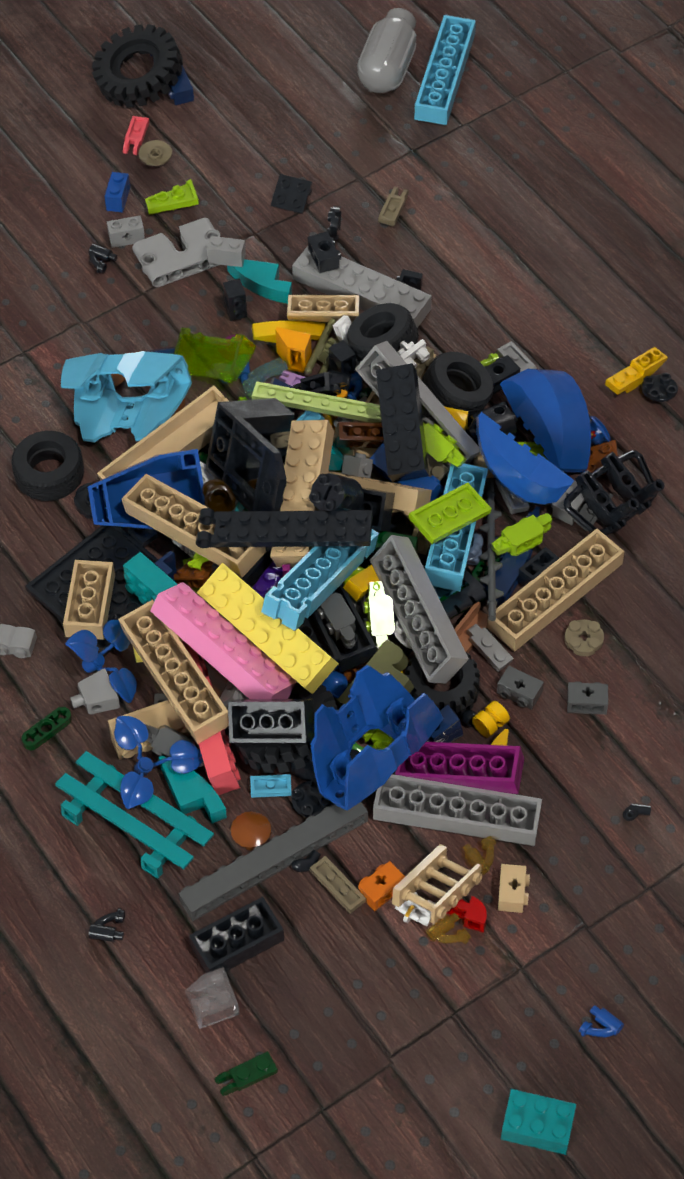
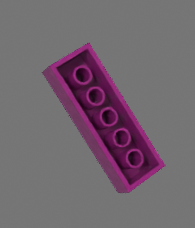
M425 742L419 752L409 756L397 768L395 775L509 794H519L524 756L520 746Z

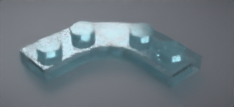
M277 358L250 372L248 379L243 381L246 395L252 399L256 381L265 382L273 375L282 374L284 370L288 369L287 363L281 358Z

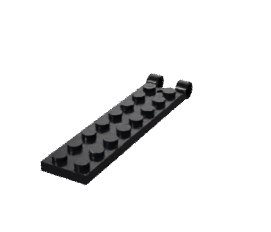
M203 508L200 510L199 522L203 525L215 524L214 535L207 531L198 532L196 545L200 548L370 546L373 513L372 510L215 512L210 508Z

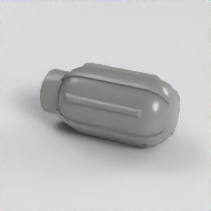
M391 9L387 13L386 18L374 24L357 63V72L360 81L370 92L386 93L398 88L404 79L416 49V33L414 31L416 20L412 13L405 9Z

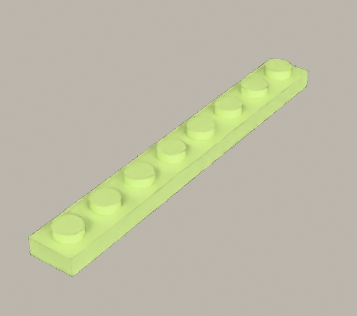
M256 381L252 393V400L276 398L286 407L364 422L382 423L380 405L258 381Z

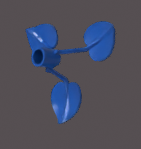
M110 620L105 623L103 634L105 639L111 644L100 653H98L99 648L97 647L96 636L88 630L78 631L66 641L65 645L70 647L83 660L82 667L87 673L104 669L105 658L103 654L113 646L118 651H124L128 648L130 641L124 634L119 620ZM105 668L106 671H113L109 675V681L116 693L127 703L132 702L137 688L136 678L132 672L126 668H121L119 671L117 668Z
M131 716L117 717L114 730L117 744L126 750H132L138 746V762L134 766L135 772H128L122 778L120 785L121 798L125 808L131 809L144 804L152 797L154 792L153 784L150 779L143 776H146L153 768L171 761L173 771L180 774L192 772L203 762L201 751L193 743L180 740L171 746V757L153 763L150 758L142 757V745L140 743L145 742L149 736L146 725L139 719Z

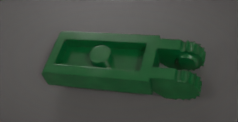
M267 1051L229 1069V1071L217 1075L214 1080L216 1084H221L233 1079L234 1083H230L220 1090L222 1096H225L237 1090L241 1091L276 1074L278 1069Z

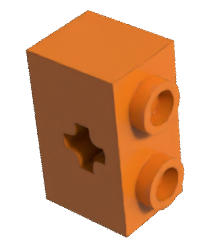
M389 861L385 865L381 864L378 866L375 873L371 876L364 877L359 882L358 890L365 896L366 903L376 911L392 898L393 888L405 876Z

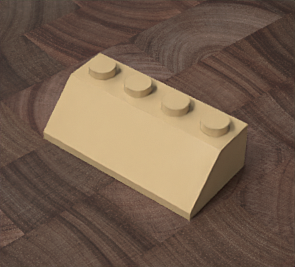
M288 295V320L329 322L333 318L337 322L343 315L349 316L352 323L359 315V295Z
M169 700L122 715L137 718L144 724L156 728L167 725L187 737L191 735ZM116 718L108 720L111 740L119 760L131 758L138 754V746L132 750H126L117 744L114 737ZM147 740L140 743L142 745V752H148L153 749Z

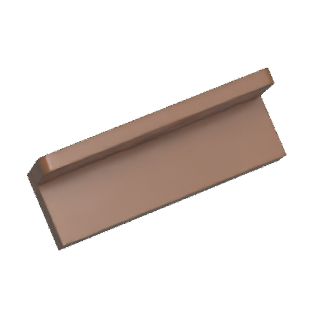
M480 602L471 607L454 629L467 653L473 648L469 641L470 636L467 634V630L475 624L479 625L481 629L483 627L487 629L488 615L480 611Z

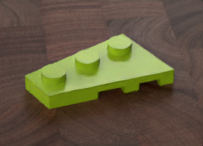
M191 179L186 181V184L183 186L176 185L169 192L162 191L145 199L149 214L199 204Z

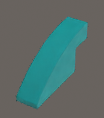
M244 259L242 267L227 265L230 275L235 280L240 279L246 289L266 299L288 304V295H292V282L278 280L279 264Z
M160 756L159 761L167 757ZM171 761L160 764L162 773L180 812L188 814L204 807L211 823L227 818L226 808L221 798L202 776L194 770L185 774L177 773L172 770Z

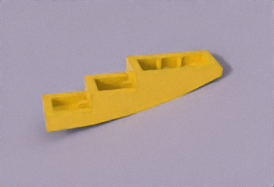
M269 321L253 323L252 333L254 340L276 343L275 329L279 327L311 334V339L319 340L326 325L325 323L311 321Z

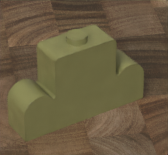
M387 639L366 665H369L381 674L388 672L410 693L414 685L406 675L400 672L407 667L408 659L400 647ZM354 680L338 698L341 706L349 701V690Z

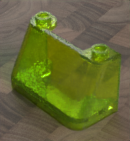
M182 327L174 354L184 357L185 362L188 364L190 376L221 379L224 382L232 383L237 381L252 358L256 345L245 335L236 334L231 339L204 336L200 332L192 334L190 333V328Z

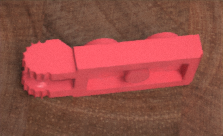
M132 116L125 136L124 154H128L130 144H133V155H138L149 125V118Z

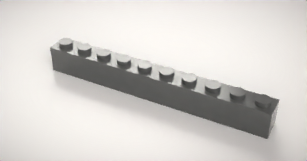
M361 802L348 811L336 805L328 806L316 816L308 817L300 825L292 826L286 833L274 836L270 842L263 846L255 847L249 854L241 855L233 863L220 867L212 875H206L196 884L186 886L179 893L180 903L193 922L291 866L293 860L305 858L312 850L317 851L368 822V811Z

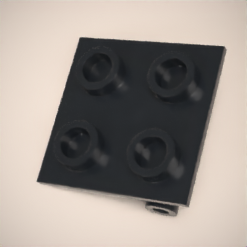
M280 174L270 206L303 214L308 195L311 196L312 189H310L312 181Z

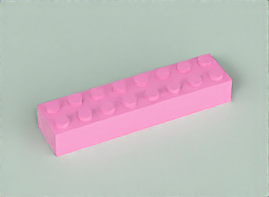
M182 582L158 593L150 611L249 699H288L297 681L221 616L217 610L213 609L203 598L197 595L188 585Z

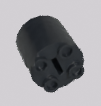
M506 401L468 416L466 433L478 446L476 417L481 412L501 426L500 430L506 435L509 432L514 436L519 435L516 427L518 418L514 412L510 411Z
M331 473L320 474L313 483L309 495L310 501L320 511L359 510L364 498L363 489L355 479Z

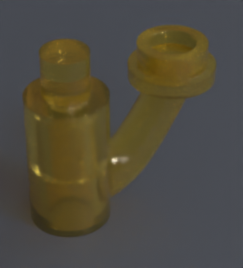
M491 836L486 837L481 842L482 849L487 850L485 859H483L477 848H472L470 844H466L463 847L466 852L465 858L472 868L477 863L482 865V876L490 870L494 860L496 840Z
M456 913L450 916L446 915L436 924L426 929L427 935L434 942L456 943L462 941L464 944H467L468 940L471 939L470 934L464 928L457 930V935H445L455 927L454 923L459 920Z

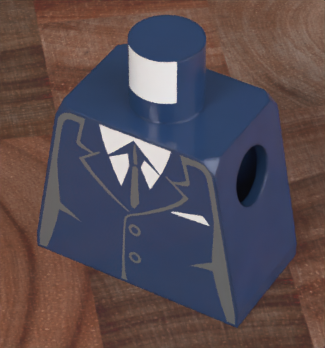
M449 705L440 710L444 719L426 742L451 743L463 736L460 719Z

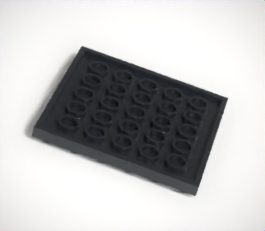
M102 525L29 582L25 588L60 621L64 622L75 560L113 562L115 579L107 622L118 620L143 605L134 593L131 594L126 589L123 565L139 552L143 553L153 563L157 562L158 559L121 527ZM105 638L104 640L97 639L98 653L111 644ZM113 646L109 651L103 654V656L105 657L108 653L115 649V647Z

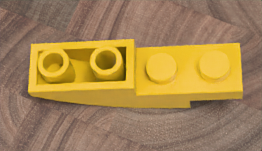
M653 347L631 360L630 366L606 379L605 386L617 395L624 391L629 393L642 384L646 376H651L668 357L656 347Z

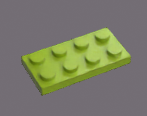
M466 483L410 512L408 518L431 544H434L490 514L492 508L469 483Z

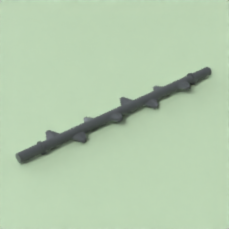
M492 478L487 479V500L485 501L492 510L487 515V523L480 526V530L487 533L488 550L481 554L480 558L488 560V575L480 578V582L488 585V619L495 621L496 599L504 596V592L496 589L495 571L503 567V564L495 562V552L491 548L492 543L498 539V537H495V519L502 515V512L495 510L494 497L496 493L494 492V479Z

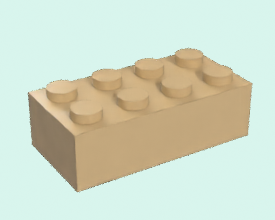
M75 560L63 622L66 637H71L81 630H88L97 639L104 640L103 627L108 620L115 579L113 562Z

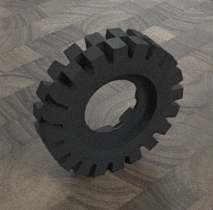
M141 24L134 25L133 33L127 27L122 29V37L117 32L110 36L112 44L105 41L100 46L102 51L96 52L94 56L96 61H93L92 64L94 79L100 91L109 102L113 101L115 105L121 107L124 103L126 107H134L137 101L139 107L147 105L148 97H150L152 102L160 99L158 92L166 95L171 91L169 85H176L178 82L177 76H181L183 70L181 67L183 65V58L173 36L169 32L167 33L165 29L161 27L156 29L155 25L149 24L144 29ZM139 52V54H151L154 57V65L146 75L131 79L121 74L122 62H126L134 57L133 54Z
M296 682L288 699H313L314 722L315 712L321 704L326 707H333L338 711L332 693L329 690L327 691L326 687L322 684L312 694ZM312 741L307 743H234L241 760L257 771L262 767L264 772L273 773L277 766L279 773L290 771L291 763H294L297 770L306 767L305 758L312 762Z

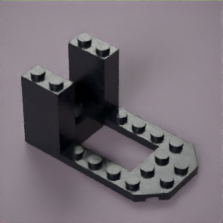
M276 398L218 402L205 470L215 479L224 481L231 488L236 499L248 511H280L283 504V494L287 478L281 452L261 434L289 432L295 414ZM257 479L255 490L247 483L248 481Z

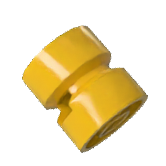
M492 701L485 707V711H480L472 718V723L482 736L489 738L498 728L509 722L510 717L507 710L499 702Z

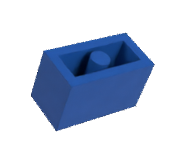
M111 173L105 193L106 211L123 213L130 191L129 174Z

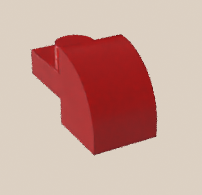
M472 896L470 903L460 899L458 904L447 912V914L463 918L464 927L484 933L487 912L484 904L476 897Z

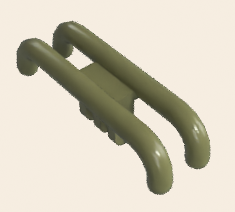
M333 318L327 323L305 367L304 374L306 376L312 373L317 360L323 362L318 374L327 372L329 369V348L333 344L339 343L337 336L335 340L333 338L328 339L333 325L336 323V320Z

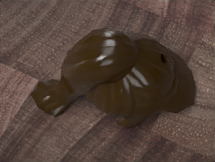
M212 479L203 485L202 493L205 497L204 504L206 507L215 512L234 511L236 497L224 481Z

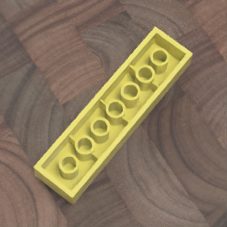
M224 563L216 569L197 591L205 601L310 693L313 694L339 664L299 628L294 631L283 625L282 619H273L262 613L264 598Z

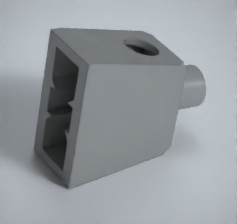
M105 668L80 681L77 684L79 694L70 697L73 708L85 705L88 714L120 708L117 693L110 684Z

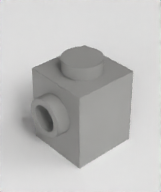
M355 453V456L344 455L342 473L370 478L373 459L366 458V454Z

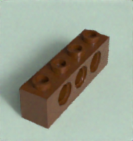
M338 422L335 429L336 448H379L384 443L382 423Z

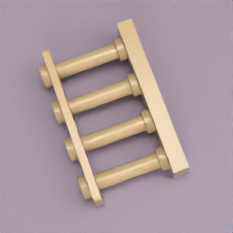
M439 844L393 888L392 904L400 907L405 901L409 900L431 911V923L436 924L446 916L452 907L454 908L463 896H467L470 890L480 883L482 879V865L477 863L471 870H468L448 860L446 856L447 847ZM446 867L464 877L457 881L438 870ZM434 878L452 888L445 892L426 881ZM422 889L440 898V900L434 904L414 893Z

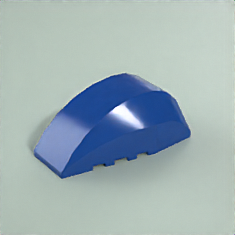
M526 369L502 381L500 385L517 418L521 417L525 422L523 424L525 429L533 433L535 443L537 445L541 444L545 450L543 454L548 461L563 472H585L588 468L591 449L590 418L585 399L573 377L565 371Z
M479 413L476 417V434L479 449L487 468L496 480L512 495L525 502L539 505L557 502L575 480L540 454L535 456L529 452L531 448L524 443L521 446L514 441L516 437L509 432L506 435L500 430L501 426L484 413Z
M198 449L158 454L87 486L93 524L153 529L127 514L121 500L145 474L152 476L205 506V497L202 493L204 484Z

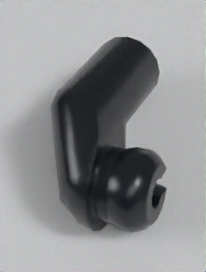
M633 803L623 811V818L626 821H632L639 815L650 816L651 805Z
M312 850L308 858L293 860L291 864L292 869L297 872H309L310 867L318 861L321 854L318 851Z

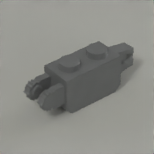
M331 594L316 610L321 620L324 619L328 634L333 635L336 641L340 639L347 649L355 646V617L341 594Z
M145 724L149 735L147 741L153 747L152 751L160 756L165 754L171 757L170 748L177 741L186 740L194 744V740L167 725L156 728Z

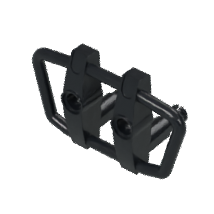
M636 450L628 451L619 457L614 452H611L600 460L602 463L601 467L592 473L586 470L575 478L578 486L565 498L564 509L590 533L597 528L571 506V502L580 493L585 499L588 508L607 526L600 529V531L604 535L616 533L627 525L626 522L635 515H640L651 507V503L658 492L664 489V482L660 479L654 481L643 455ZM636 458L647 485L641 488L634 475L626 468L623 462ZM606 473L612 488L626 503L616 507L609 494L596 479Z

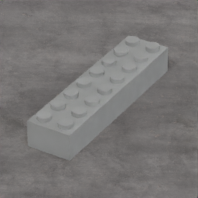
M307 246L292 265L293 280L327 295H359V309L363 311L379 304L395 303L409 310L418 328L431 310V295L342 256V259L339 260L340 268L319 273Z
M385 341L375 345L355 370L379 397L376 370L405 365L407 363L389 342ZM418 377L423 423L432 425L436 423L443 429L442 433L446 437L448 435L453 437L457 441L456 445L460 448L459 451L466 458L464 463L470 464L480 453L479 446ZM444 463L450 469L451 463Z
M391 535L370 559L379 580L382 581L386 595L392 598L393 609L428 682L446 684L469 658L408 537Z
M392 774L386 783L377 789L373 806V820L535 846L542 799Z

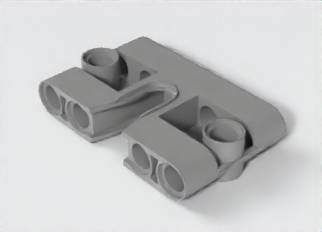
M201 218L179 226L180 239L184 251H177L173 243L163 233L140 240L132 246L133 252L142 265L143 273L148 276L154 287H161L220 265L208 263L207 246L210 236L220 237V232L215 230L208 218Z

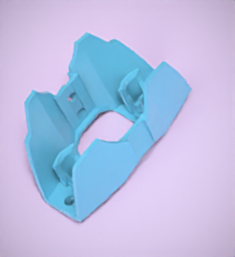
M144 351L116 355L99 353L67 359L61 375V388L75 389L74 422L80 426L83 441L94 443L100 438L116 432L117 428H131L135 441L142 440L160 424L171 418L192 384L188 364L182 355ZM112 374L122 375L126 379L128 387L151 386L150 390L143 396L122 397L115 390Z

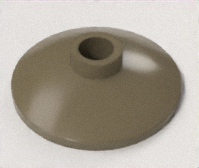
M160 140L148 141L139 149L140 160L150 166L163 165L172 157L170 145Z

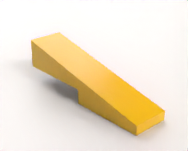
M370 565L351 577L343 588L358 601L368 593L370 582L380 580L373 566Z

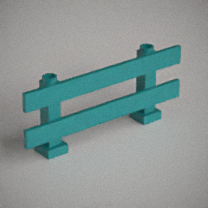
M87 751L76 761V764L93 774V779L85 786L65 773L55 783L56 787L74 798L71 802L65 800L60 805L61 814L64 818L78 826L83 821L82 813L87 808H90L153 849L154 852L151 855L145 853L141 857V868L157 879L163 874L162 866L167 860L184 870L194 859L193 855L179 847L187 837L205 846L214 836L213 832L197 823L192 816L183 814L154 794L147 802L140 806L174 827L166 838L99 795L108 785L120 792L121 781L125 775L118 772L113 765H107Z

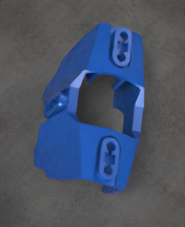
M369 665L356 672L354 683L349 690V701L342 705L338 711L333 707H326L321 704L315 712V736L311 742V753L319 792L323 797L346 811L384 785L409 756L419 752L420 748L444 719L438 707L425 693L415 700L388 672L381 674ZM380 729L394 739L384 750L375 749L367 745L353 760L350 757L353 744L368 730Z

